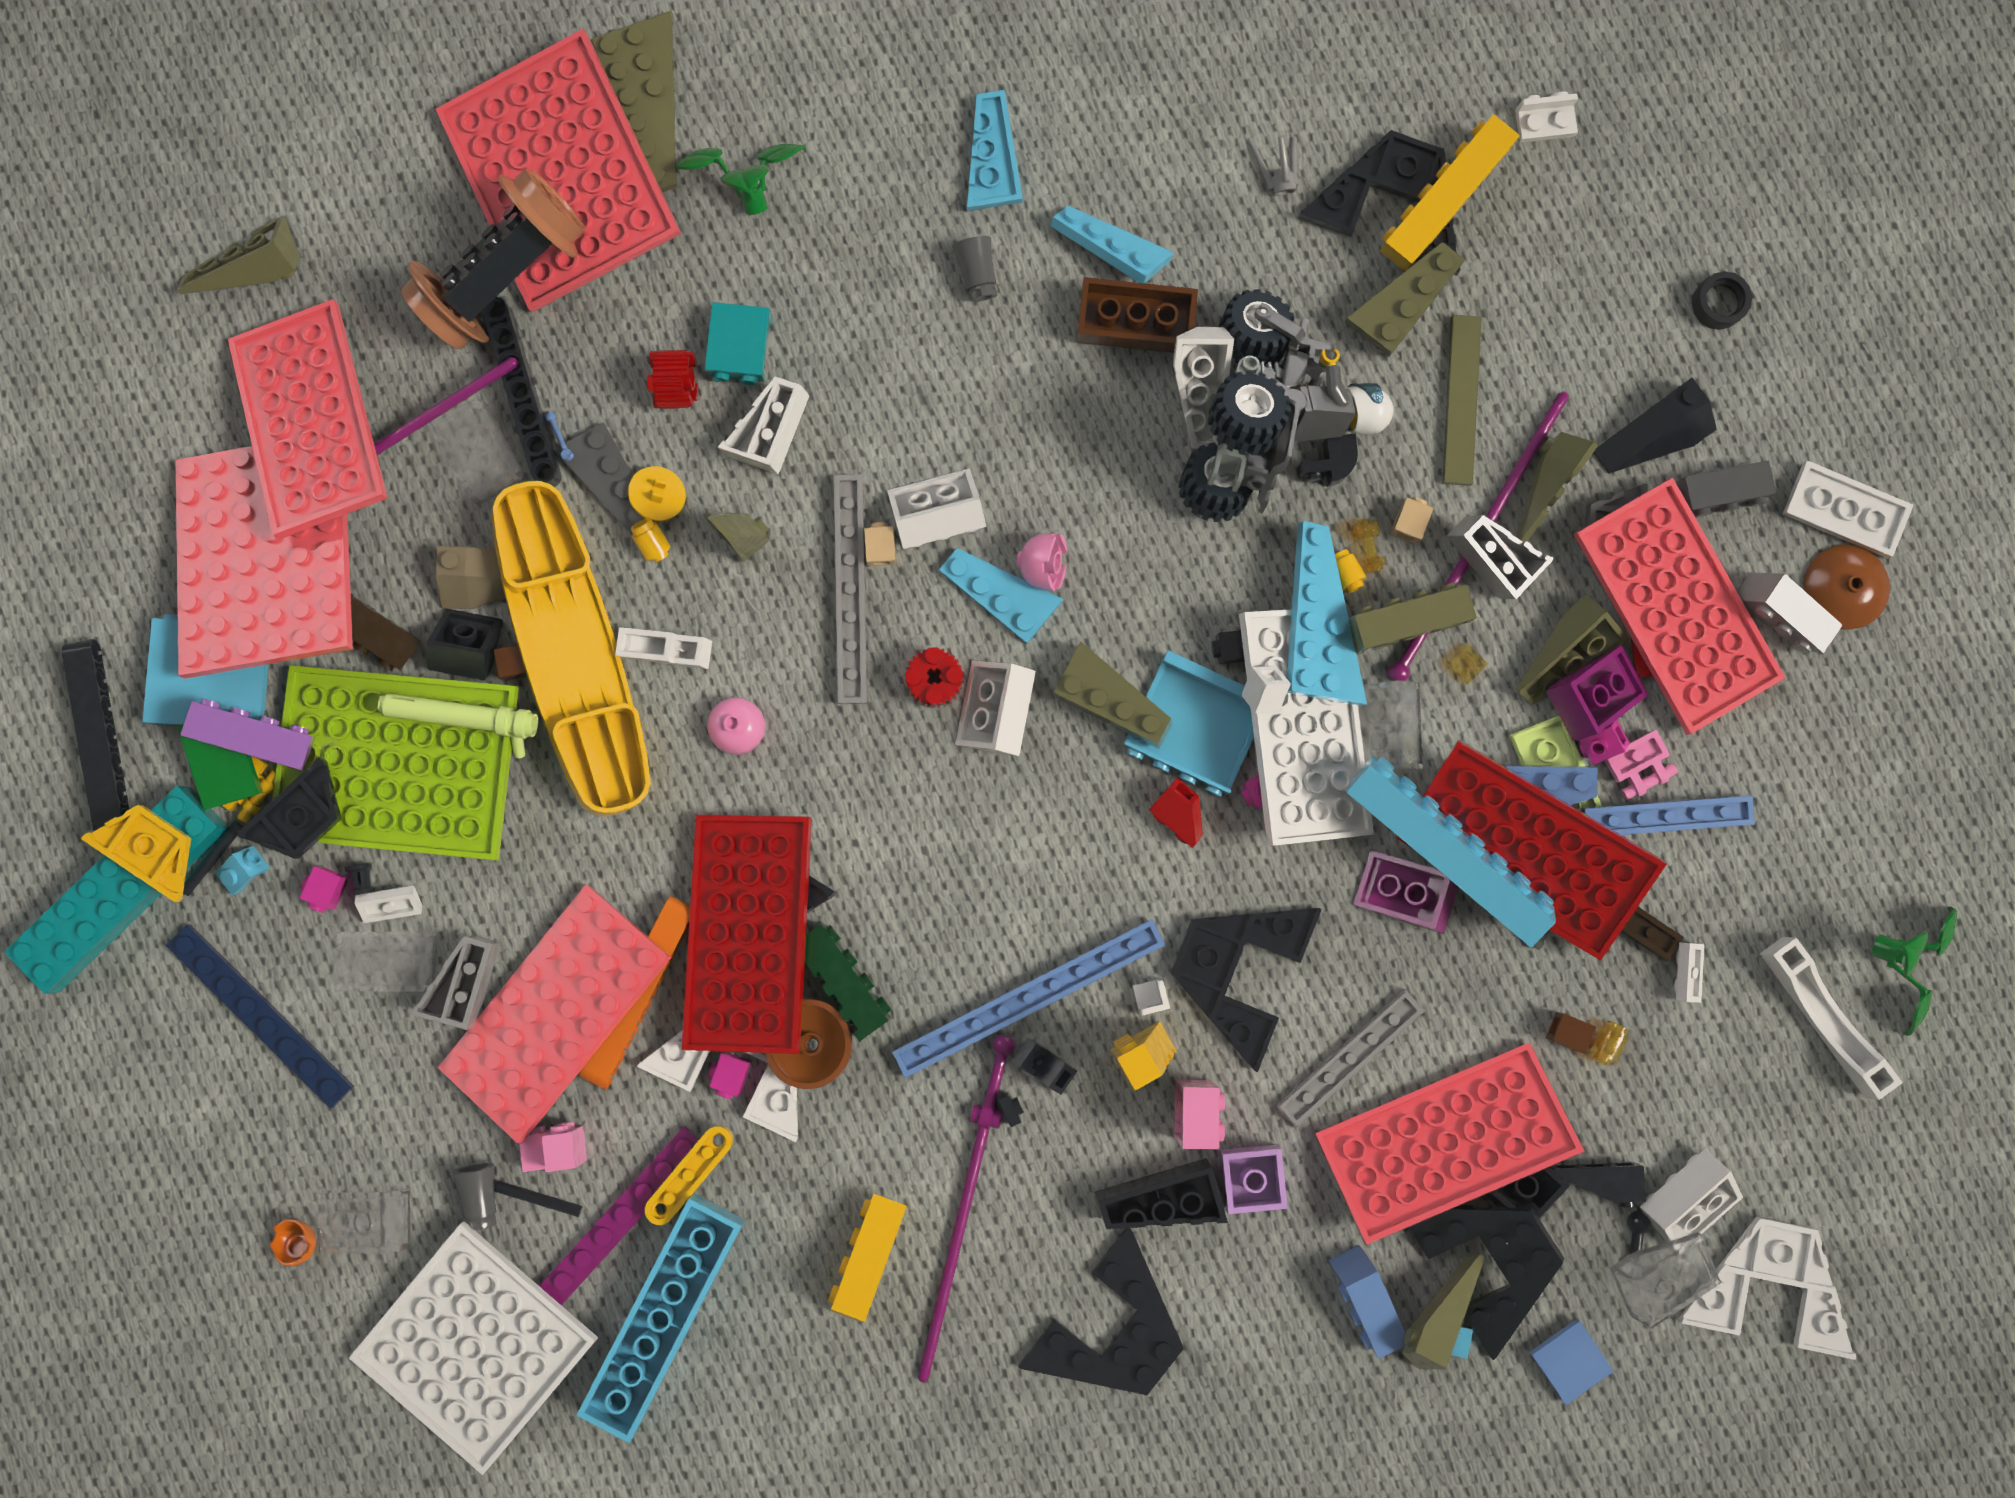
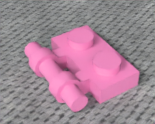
M1653 730L1630 742L1624 753L1604 760L1616 783L1626 778L1628 779L1630 786L1621 790V794L1626 800L1634 796L1640 797L1646 794L1647 789L1657 784H1665L1671 776L1678 773L1674 764L1671 763L1664 767L1660 761L1670 754L1657 730ZM1650 766L1652 774L1641 779L1638 772Z

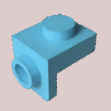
M251 846L232 854L215 874L230 894L234 896L243 891L256 876L267 872L270 866L256 848Z

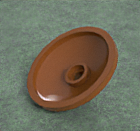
M1837 545L1822 551L1811 561L1804 576L1803 590L1842 624L1840 629L1851 630L1864 627L1881 615L1888 603L1890 582L1885 567L1870 551L1855 545ZM1852 580L1857 581V589L1852 586Z
M805 999L802 1001L800 1054L765 1053L768 1064L780 1080L792 1087L816 1089L826 1086L841 1075L850 1060L852 1053L851 1030L839 1011L832 1005L819 1000ZM812 1039L818 1042L815 1050H812L809 1046Z

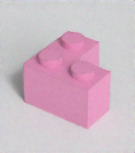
M574 1121L556 1124V1126L550 1127V1130H545V1125L536 1126L522 1144L519 1143L522 1172L545 1169V1172L574 1169L587 1161L583 1126H575Z

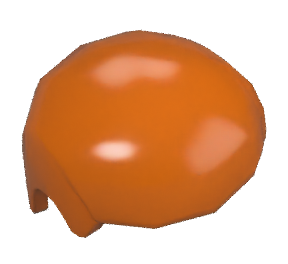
M285 1219L273 1227L275 1236L269 1243V1246L274 1252L275 1259L280 1264L298 1267L313 1255L317 1241L314 1229L301 1220Z

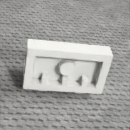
M1558 92L1550 97L1540 98L1539 95L1525 97L1515 110L1520 143L1576 136L1578 130L1574 105L1578 101V95Z

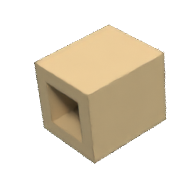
M1406 498L1400 505L1390 535L1417 544L1423 538L1434 508L1428 506V502L1421 498Z
M877 522L872 523L871 528H864L868 567L897 565L893 526H888V523Z

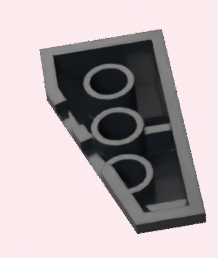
M1691 377L1598 446L1593 454L1610 474L1694 447L1717 430L1710 400Z
M1548 1167L1485 1195L1496 1206H1506L1511 1209L1516 1207H1532L1541 1220L1570 1185Z

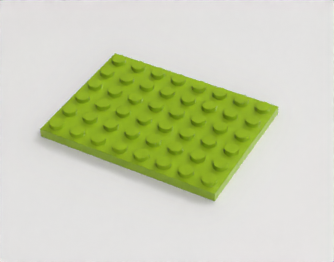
M289 665L282 728L290 730L291 725H296L309 729L308 735L313 736L314 741L304 771L319 757L326 759L342 817L317 843L499 861L512 752L511 737L497 735L494 731L384 716L383 713L378 711V701L380 696H385L389 693L496 709L503 706L513 708L516 711L519 687ZM277 764L272 800L304 771Z

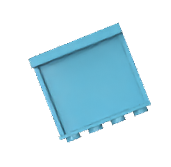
M163 614V619L152 618L142 722L153 725H183L191 702L200 703L201 698L220 703L218 709L229 711L232 707L250 712L248 718L260 721L265 713L269 664L184 679L178 676V615Z
M1168 650L1146 697L1171 718L1172 725L1159 749L1128 734L1123 744V747L1128 749L1126 754L1138 760H1142L1143 757L1154 761L1152 766L1167 773L1172 769L1180 773L1179 779L1195 785V782L1198 781L1206 785L1205 791L1215 796L1221 797L1222 793L1225 795L1230 794L1233 782L1254 739L1251 708L1242 697L1245 686Z

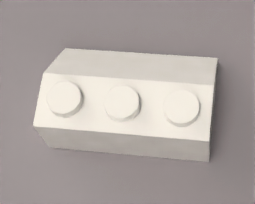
M970 468L887 490L903 549L918 547L935 540H945L950 536L965 532L970 533L986 527L980 497Z
M972 661L955 745L1019 756L1036 671L1011 663Z
M1704 1149L1700 1154L1692 1156L1682 1170L1672 1174L1666 1180L1665 1185L1656 1193L1649 1194L1646 1197V1202H1643L1640 1208L1651 1221V1225L1679 1255L1739 1202L1743 1196L1732 1172Z

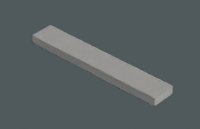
M1403 989L1284 1097L1276 1107L1295 1128L1299 1127L1421 1016L1425 1010L1406 989Z

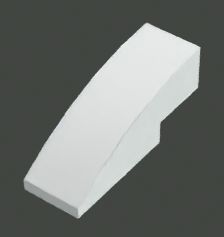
M619 627L615 656L708 669L712 641L704 637L677 635L671 632Z

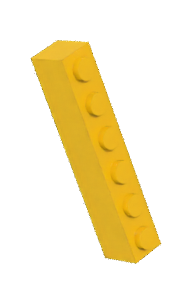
M1493 114L1487 122L1482 119L1471 133L1474 138L1469 144L1465 140L1453 154L1457 157L1450 165L1446 162L1435 175L1439 178L1433 186L1428 183L1418 195V198L1421 199L1415 207L1410 204L1400 216L1403 222L1398 228L1392 226L1383 236L1382 240L1385 244L1380 252L1403 271L1412 267L1520 137L1517 132Z

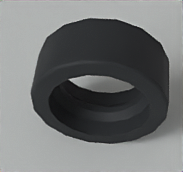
M1722 271L1712 274L1698 285L1693 294L1692 308L1694 315L1700 323L1708 328L1721 330L1730 328L1747 315L1751 308L1753 296L1750 286L1744 278L1733 272ZM1713 286H1726L1736 295L1738 305L1734 313L1729 316H1720L1711 310L1706 296L1709 289Z

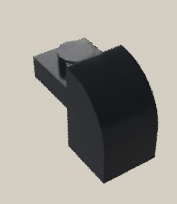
M1356 433L1326 438L1323 441L1325 459L1301 462L1297 467L1298 479L1306 478L1307 482H1318L1324 480L1323 476H1327L1328 487L1341 483L1351 473L1357 462Z
M1027 1038L1018 1047L1016 1055L1011 1061L1017 1067L1031 1074L1045 1086L1062 1095L1077 1073V1070L1063 1059L1030 1038Z

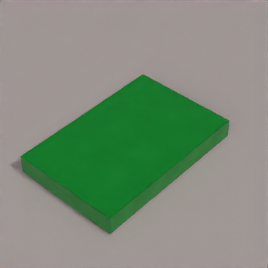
M183 725L177 726L179 735L181 734ZM180 735L204 810L263 793L250 755Z

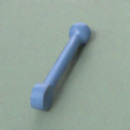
M549 411L545 414V420L550 422L562 449L561 457L565 461H571L574 454L567 448L555 422V413Z

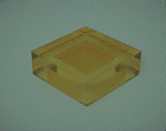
M1466 644L1446 665L1467 685L1488 663L1469 644Z

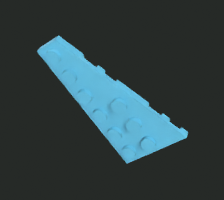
M1302 521L1298 523L1287 667V679L1291 684L1287 693L1359 706L1367 705L1329 526Z

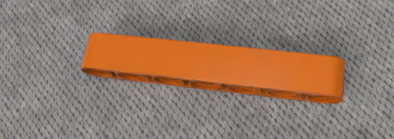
M670 896L666 901L648 937L672 958L582 1068L579 1074L580 1078L604 1090H607L613 1079L610 1077L612 1075L615 1076L626 1054L624 1050L629 1048L639 1028L637 1024L642 1022L652 1002L651 996H655L666 975L663 973L664 970L668 971L679 949L676 947L677 944L681 945L689 929V904L673 896Z

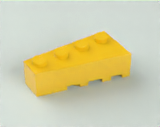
M1160 1021L1132 1037L1127 1033L1113 1041L1115 1046L1110 1049L1125 1078L1135 1091L1161 1077L1167 1068L1166 1066L1170 1064V1060L1173 1059L1174 1054L1177 1052Z
M873 1194L871 1200L865 1199L860 1212V1216L865 1217L861 1229L854 1228L849 1242L850 1245L854 1246L850 1257L844 1256L838 1272L843 1274L840 1286L833 1285L828 1302L833 1304L832 1312L861 1323L865 1322L905 1213L906 1205Z

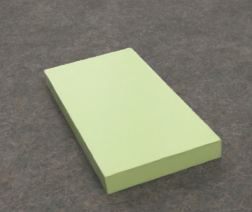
M1559 716L1509 735L1521 765L1585 766L1575 741L1571 739ZM1598 795L1596 798L1571 805L1581 811V808L1602 807Z

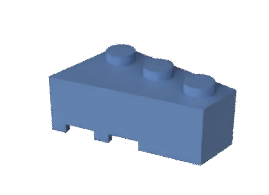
M1505 765L1506 768L1569 805L1597 797L1598 768L1595 766Z
M1358 1245L1328 1260L1340 1284L1337 1286L1338 1291L1344 1302H1349L1352 1308L1348 1310V1313L1356 1327L1360 1326L1363 1331L1359 1334V1337L1367 1351L1372 1349L1377 1358L1380 1359L1404 1347V1336L1406 1334L1377 1269L1361 1246Z

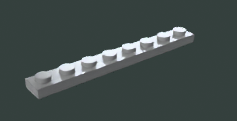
M834 475L838 704H867L863 475Z

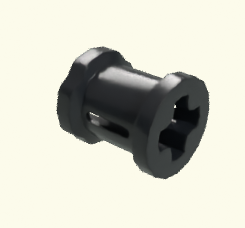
M371 863L344 867L345 872H348L350 890L348 891V896L375 892V888L371 887L369 871L372 868ZM359 873H360V876H361V884H362L361 886H359V878H358V874H359Z

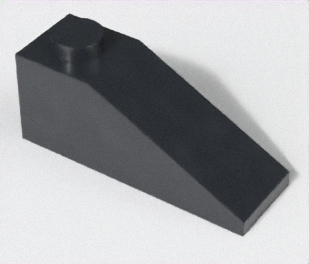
M1636 1162L1553 1165L1549 1167L1561 1178L1618 1203V1207H1636V1202H1646L1644 1166Z

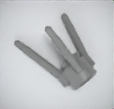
M1279 136L1278 142L1282 168L1273 171V177H1271L1253 139L1248 138L1247 141L1265 177L1268 191L1274 190L1275 196L1296 192V186L1299 185L1297 179V138L1294 136L1291 139L1290 170L1287 164L1284 138Z

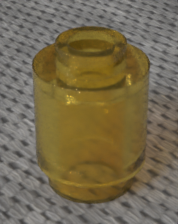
M1607 1020L1605 1026L1602 1025L1600 1027L1595 1043L1589 1050L1594 1054L1592 1059L1605 1066H1609L1610 1063L1617 1064L1629 1040L1627 1037L1629 1030Z

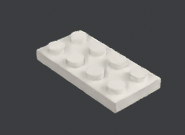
M1807 460L1801 466L1782 515L1889 559L1894 556L1913 504Z

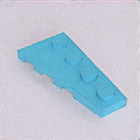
M1005 90L977 94L967 211L1023 203Z
M1066 206L1057 213L1050 225L1138 283H1146L1171 261L1174 252L1070 206Z
M958 548L939 569V572L1026 644L1064 600L1046 590L1036 589L1025 580Z

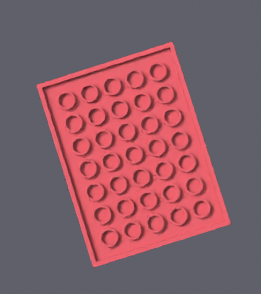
M584 29L573 33L435 109L489 226L491 224L496 226L503 219L502 215L505 210L514 204L500 185L498 176L503 174L514 179L528 167L541 176L567 202L586 228V231L574 242L578 252L576 258L568 256L552 243L515 278V282L528 310L531 312L552 303L682 234L591 40Z
M252 446L175 460L178 676L187 679L353 650L347 514L277 539L272 535Z

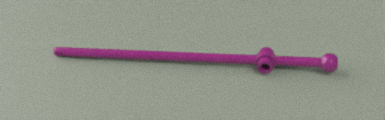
M513 357L506 359L374 443L377 456L516 368L518 365L517 360Z
M1564 391L1557 395L1485 517L1493 522L1497 520L1568 401L1569 395L1567 392ZM1463 556L1459 559L1444 585L1455 582L1458 585L1470 565ZM1429 632L1412 639L1400 660L1388 667L1387 676L1390 680L1398 684L1406 682L1410 675L1408 667Z
M998 1035L993 1041V1050L996 1052L985 1101L983 1107L974 1105L970 1122L978 1123V1130L918 1373V1380L922 1383L928 1380L933 1364L989 1130L991 1127L999 1129L1003 1116L1002 1111L995 1110V1105L1007 1056L1014 1052L1016 1044L1013 1038L1004 1035Z

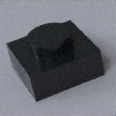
M1009 1093L998 1097L1010 1127L1021 1123L1019 1115L1023 1114L1024 1111L1018 1098L1011 1099Z

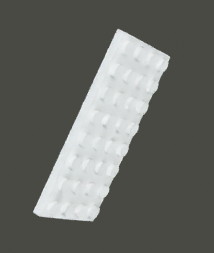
M1292 609L1243 612L1239 614L1247 679L1252 667L1277 666L1287 678ZM1287 693L1278 712L1255 713L1251 709L1267 846L1374 835L1372 814L1346 793L1350 780L1365 764L1358 705Z

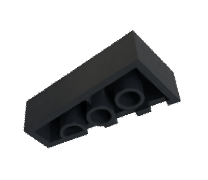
M1207 1158L1095 1191L1106 1229L1141 1228L1147 1225H1161L1162 1227L1185 1223L1200 1225L1204 1222L1228 1223L1213 1168Z

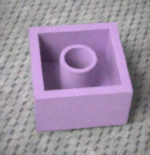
M1277 1144L1218 1150L1224 1209L1228 1214L1288 1209L1282 1149Z

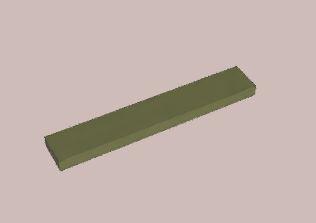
M1453 315L1451 317L1442 484L1471 486L1473 484L1482 321L1480 316Z

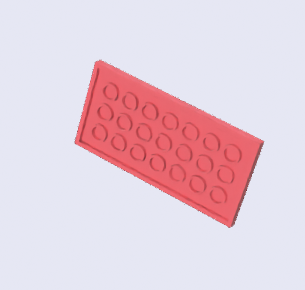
M332 299L228 338L272 535L277 539H281L388 499L339 304Z
M1673 478L1664 481L1573 534L1686 735L1696 732L1786 678Z
M585 885L476 1019L474 1028L467 1030L438 1066V1069L516 1143L522 1144L672 957L589 885Z
M1530 1042L1315 1133L1316 1139L1365 1246L1584 1152Z

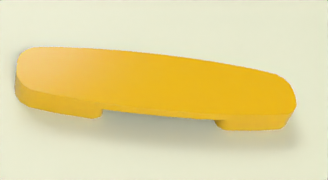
M528 481L505 488L496 497L491 513L492 530L511 623L537 707L559 763L579 805L589 814L599 817L627 812L636 807L648 794L651 784L648 758L639 713L633 706L621 657L615 656L616 640L589 566V553L564 498L555 487L542 481Z

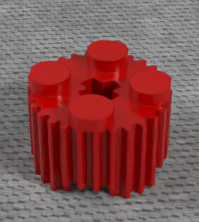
M687 350L651 351L649 353V363L653 374L647 376L648 392H653L654 408L680 409L692 407L693 401H697L698 383H695L693 367H696L694 352H687Z
M937 647L928 648L927 650L923 649L922 654L918 652L917 657H912L913 662L909 661L910 667H906L905 682L908 691H910L912 697L914 696L915 701L919 700L920 705L924 703L925 707L931 705V708H934L937 705L940 708V705L943 704L945 707L947 702L951 704L952 699H957L956 695H960L959 689L963 688L961 684L964 683L962 666L959 665L958 659L955 660L954 655L950 656L949 651L945 653L944 649L940 650ZM931 672L934 674L936 672L941 673L939 676L941 682L939 684L934 682L931 685L928 683L930 680L928 675Z

